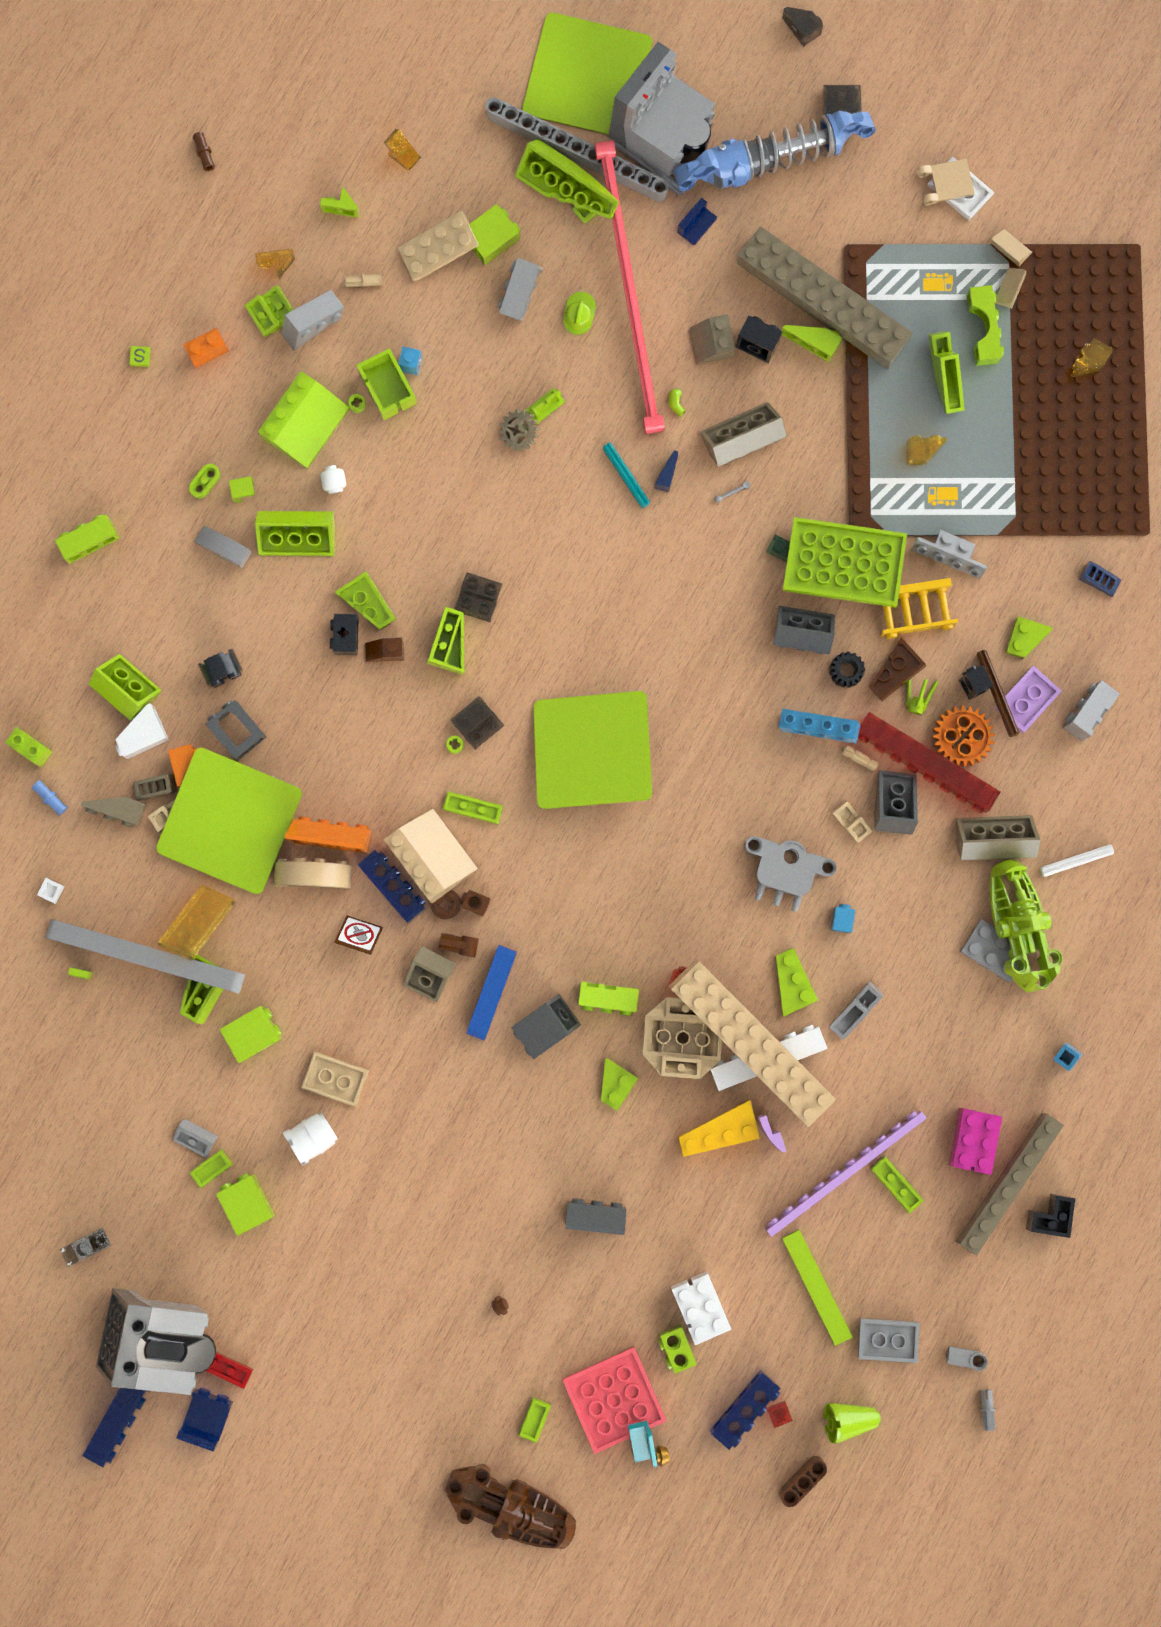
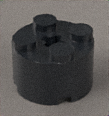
M233 649L228 650L229 654L224 655L223 652H220L203 661L204 664H198L208 686L211 685V687L216 688L225 684L224 680L227 678L234 680L242 676L241 671L243 669Z

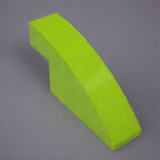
M941 331L928 334L934 375L945 414L964 411L959 354L952 351L950 332Z

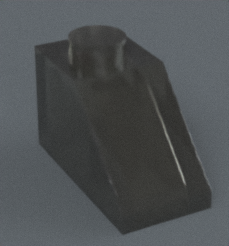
M791 7L784 8L782 19L802 46H805L821 35L823 22L813 11Z

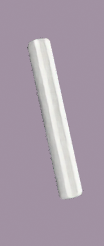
M1109 844L1040 868V872L1043 877L1112 855L1114 854V849Z

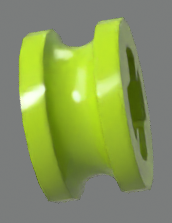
M360 394L350 396L348 400L350 409L355 413L362 412L366 407L364 397ZM356 399H358L359 402L362 401V403L359 404L360 407H356L355 405L352 406V404L355 403Z
M459 736L449 737L446 742L447 750L452 754L460 753L463 749L462 739ZM453 740H457L460 747L452 749V746L449 745L450 742L453 743Z

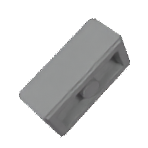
M183 1119L178 1125L172 1140L207 1158L218 1136Z

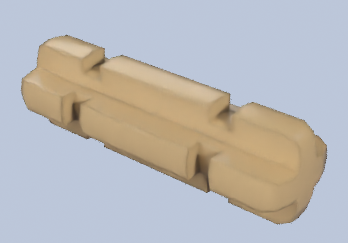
M849 745L844 748L842 752L844 756L851 757V760L863 767L867 766V769L870 771L876 770L878 766L877 761L870 760V757L857 750L854 751V748Z

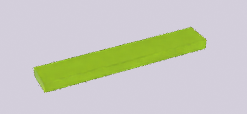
M798 1229L782 1237L834 1345L837 1346L852 1338L847 1324L801 1231Z

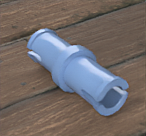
M41 780L32 786L31 789L43 799L42 802L45 805L48 804L58 816L66 811L68 807Z

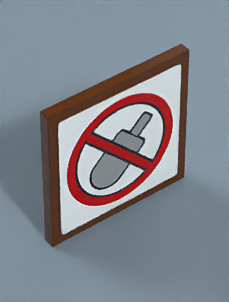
M347 915L334 943L371 955L383 927Z

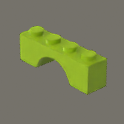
M992 285L970 287L966 293L968 312L979 316L986 328L985 337L978 341L973 348L976 366L998 364L1004 356V348L1000 346L1001 328H998L997 324L999 312L995 309L996 292H993Z

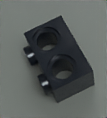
M976 665L970 667L962 673L963 677L959 679L969 700L994 686L983 665L978 668Z

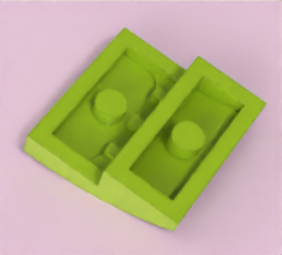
M278 285L262 296L257 295L244 305L264 337L281 329L285 314L294 310Z

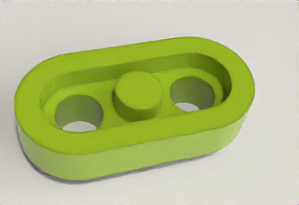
M206 464L201 468L189 485V491L193 497L202 499L209 494L220 479L221 473L218 467L214 464ZM210 472H213L214 476L211 478L208 477V474ZM202 487L203 490L201 492H197V488Z

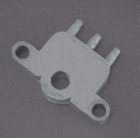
M753 836L744 843L746 853L760 858L755 874L756 881L758 882L755 900H761L765 887L776 891L773 902L774 906H779L783 893L794 896L791 909L794 912L798 911L802 896L810 891L815 875L827 878L832 876L837 870L836 863L833 860L812 853L807 854L802 844L797 841L789 840L778 845L776 842ZM750 841L757 842L758 849L756 851L749 849L748 843ZM791 850L796 854L795 863L789 864L784 860L785 851ZM824 863L830 864L832 868L829 874L825 873L822 869Z

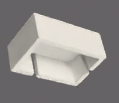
M707 1271L691 1277L693 1284L690 1286L687 1279L671 1286L695 1345L732 1330Z

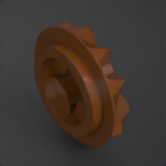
M453 890L444 894L433 904L430 902L433 914L440 919H451L461 909L460 897ZM443 896H445L447 901L454 902L448 906V912L444 907L437 906L443 903Z

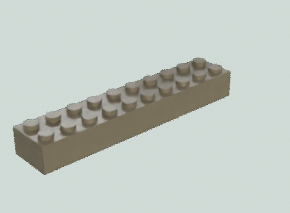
M761 226L738 254V265L829 329L837 331L846 341L886 369L890 368L911 340L913 332Z

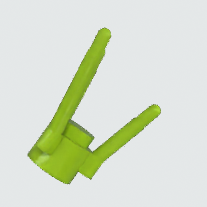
M911 679L907 681V700L905 706L908 707V712L922 715L923 711H926L927 704L938 685L937 680L931 687L925 701L923 695L928 680L924 679L919 697H913L912 700Z

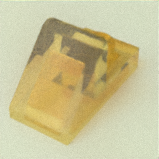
M395 129L384 141V144L390 150L388 155L408 171L421 158L399 129Z
M293 249L255 253L258 267L267 269L276 265V273L279 279L295 260Z

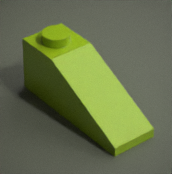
M784 325L782 328V335L827 362L831 360L843 338L837 331L827 328Z

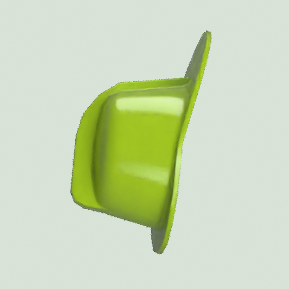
M576 292L566 302L563 323L565 328L574 335L584 334L592 326L596 303L590 294Z

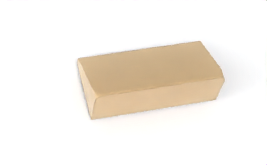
M1005 229L991 239V244L1017 266H1020L1032 253Z
M1008 268L996 296L995 304L1012 309L1025 279L1026 270Z

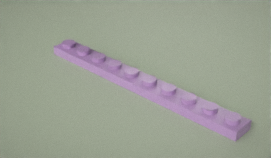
M916 1111L908 1114L905 1122L902 1124L899 1122L890 1129L892 1132L886 1136L883 1134L875 1140V1145L871 1148L867 1146L859 1152L861 1155L858 1158H851L844 1164L845 1168L841 1171L835 1170L828 1176L830 1178L825 1183L820 1182L814 1186L813 1189L815 1191L809 1195L807 1193L802 1195L798 1199L799 1203L794 1207L790 1205L782 1211L783 1215L778 1219L776 1217L772 1218L767 1222V1227L765 1228L771 1237L919 1125L926 1119L923 1112L918 1111L916 1113Z

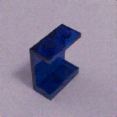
M200 1387L192 1392L191 1396L193 1398L176 1439L214 1452L218 1446L233 1401H230L228 1396L222 1394L216 1396L211 1394L210 1390Z

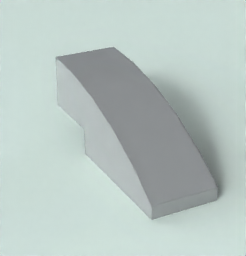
M203 526L194 541L201 547L241 569L252 553L245 546L206 526Z
M868 981L836 1017L829 1028L844 1040L882 999L884 993Z

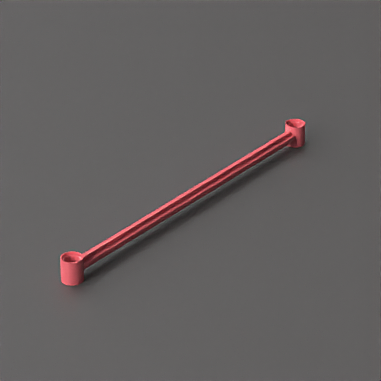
M614 140L594 143L596 158L602 162L606 189L619 201L612 218L647 415V417H643L645 434L665 431L662 414L658 415L614 171L612 159L616 157Z

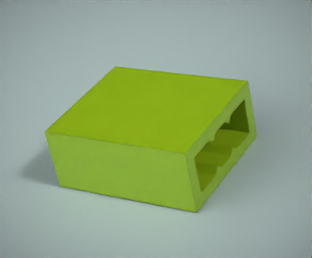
M495 204L470 223V227L479 244L478 247L472 250L484 265H487L520 240L521 230L515 222L512 223L510 221L507 211L503 207L500 208L498 204Z
M259 1006L220 1029L238 1063L246 1061L282 1040L280 1036L282 1031L277 1024H273L271 1020L273 1015L268 1007Z
M246 1173L237 1178V1183L231 1185L229 1182L219 1187L221 1191L216 1193L237 1236L275 1216L255 1174L249 1176Z

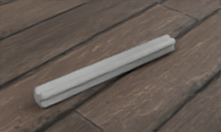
M614 141V145L618 150L643 169L665 179L668 183V188L679 196L684 194L685 191L679 190L678 184L672 176L668 177Z

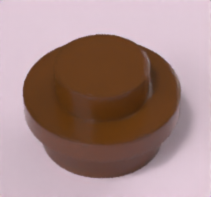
M500 1296L495 1297L494 1301L491 1302L494 1312L498 1316L501 1314L506 1315L509 1308L506 1299Z

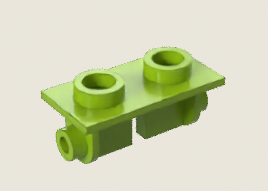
M553 387L525 411H528V414H533L532 420H537V424H539L564 404L565 400L561 397V392Z

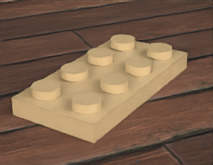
M460 211L401 245L398 249L413 281L417 282L478 247L479 244L464 212Z

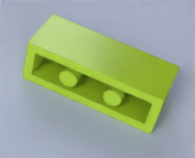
M101 514L94 517L93 521L87 524L82 523L71 532L60 534L59 538L55 539V542L64 559L71 564L120 539L111 519L106 514Z

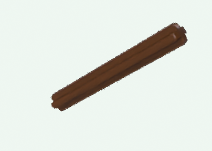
M986 650L977 652L980 665L984 666L994 685L990 690L1009 737L1017 736L1019 730Z

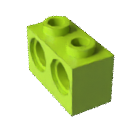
M17 727L5 741L7 745L40 767L45 764L53 751Z
M681 1324L659 1333L661 1339H658V1343L662 1351L666 1350L668 1357L665 1358L669 1370L673 1369L676 1374L697 1365ZM676 1336L678 1338L677 1343L674 1345L668 1344V1337ZM679 1354L685 1356V1361L681 1364L674 1361L675 1357Z

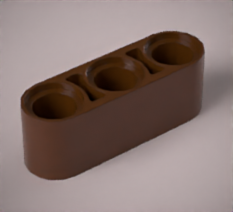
M812 1456L781 1487L779 1495L786 1507L796 1506L826 1475L827 1466L821 1457ZM815 1463L822 1464V1468L819 1471L812 1470ZM807 1478L808 1482L806 1485L801 1486L798 1484L799 1479ZM787 1492L794 1493V1497L791 1500L784 1499V1495Z

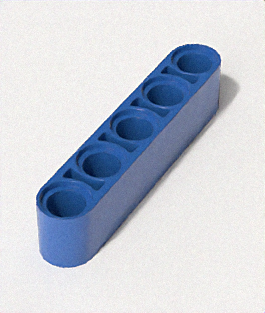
M501 945L498 946L470 1021L467 1035L485 1041L517 951Z

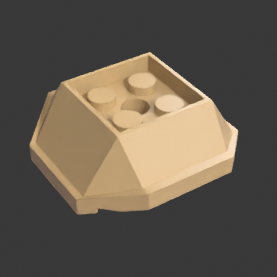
M666 997L645 1015L642 1055L660 1076L701 1079L721 1061L722 1040L680 998ZM681 1032L686 1033L688 1036V1040L684 1044L679 1043L677 1040V1036Z

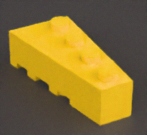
M749 1099L678 1135L683 1157L760 1139L751 1100Z

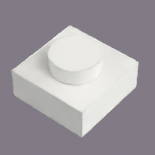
M45 878L37 895L56 904L65 886Z

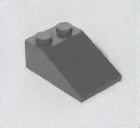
M879 770L874 812L875 831L912 835L918 824L917 775Z

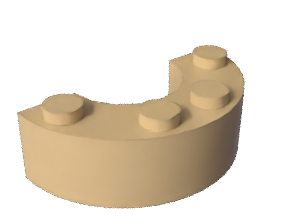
M294 858L293 862H289V859H278L274 869V886L351 889L352 866L347 865V861L325 863V859L317 858L313 862H306V858Z

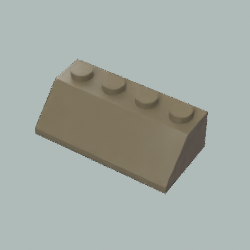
M768 402L700 431L710 456L717 466L726 465L736 458L744 457L752 451L760 450L768 444L778 442L782 438L787 437L782 417Z
M1032 815L956 818L957 848L961 860L1038 857L1040 837Z

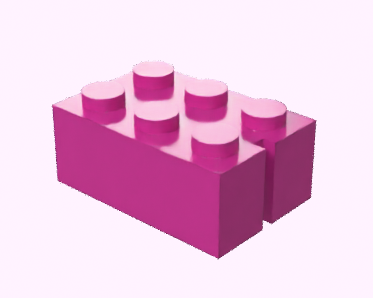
M959 1108L949 1165L992 1175L1002 1117Z

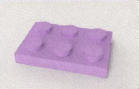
M1032 666L1005 696L1017 728L1022 734L1062 691L1035 666Z

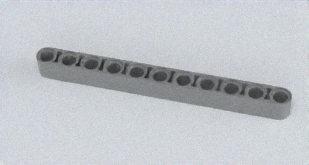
M493 97L486 101V116L490 121L531 141L540 139L570 160L604 176L601 160L589 158L590 156H596L595 145L498 98ZM497 108L498 110L493 112L490 109ZM508 116H514V117H515L514 119H511V120H510V119H507ZM530 124L531 126L526 128L523 125ZM541 132H547V133H548V134L545 135V136L540 135ZM563 140L564 143L559 144L556 141ZM580 148L581 150L579 152H575L572 149ZM618 156L612 158L616 182L658 202L667 198L668 183L665 179ZM623 172H629L630 175H629V176H625V175H623L622 173H623ZM646 180L647 183L641 184L639 181ZM662 188L664 189V191L657 192L655 189Z
M53 919L50 920L45 936L48 939L239 994L245 978V974Z

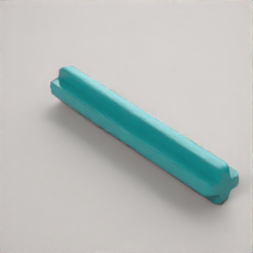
M612 443L605 444L603 451L640 507H647L650 501Z

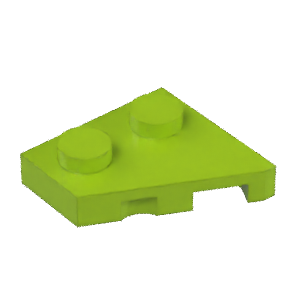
M1018 616L1005 653L1024 659L1052 631L1053 627Z

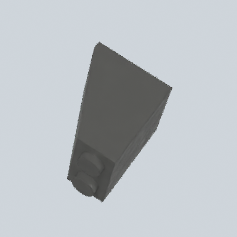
M558 994L511 1028L515 1037L525 1046L527 1054L535 1059L580 1027L581 1024L560 994Z

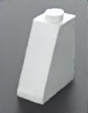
M151 703L147 704L116 738L118 745L115 747L120 756L123 755L124 758L129 759L169 741L157 711Z

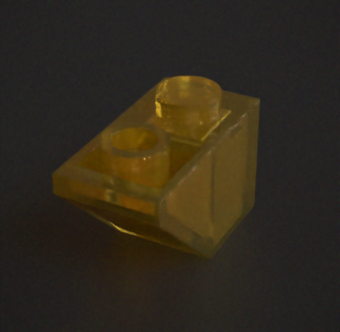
M1093 338L1090 344L1086 342L1081 350V353H1083L1081 359L1077 358L1071 367L1074 369L1071 376L1077 377L1100 371L1113 349Z
M916 435L909 438L906 443L907 466L926 465L947 442V437L932 435L930 438H922L921 435Z

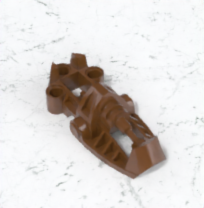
M486 1464L463 1467L452 1471L444 1491L455 1512H457V1519L460 1523L469 1524L476 1517L493 1525L491 1532L496 1538L501 1540L509 1538L536 1547L565 1549L572 1542L576 1530L575 1518L556 1500L519 1479L512 1480L510 1487L503 1485L491 1477V1470ZM479 1471H484L487 1477L479 1479L476 1474ZM452 1482H458L461 1485V1488L458 1490H453L450 1484ZM470 1483L504 1498L502 1500L486 1492L482 1498L481 1504L497 1510L498 1513L483 1506L480 1508L473 1505L472 1501L463 1498L462 1496L468 1484ZM469 1509L471 1515L465 1517L461 1514V1510ZM536 1511L564 1520L562 1526L555 1524L554 1527L543 1524V1521L535 1518ZM533 1529H536V1530H538V1531H541V1529H542V1530H545V1531H547V1532H550V1533H551V1534H550L551 1537L546 1536V1535H544V1534H542V1533H539V1532H537V1531H535V1530H533Z

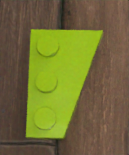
M366 571L335 591L338 596L380 630L397 620Z
M794 948L776 955L782 1017L818 1001Z

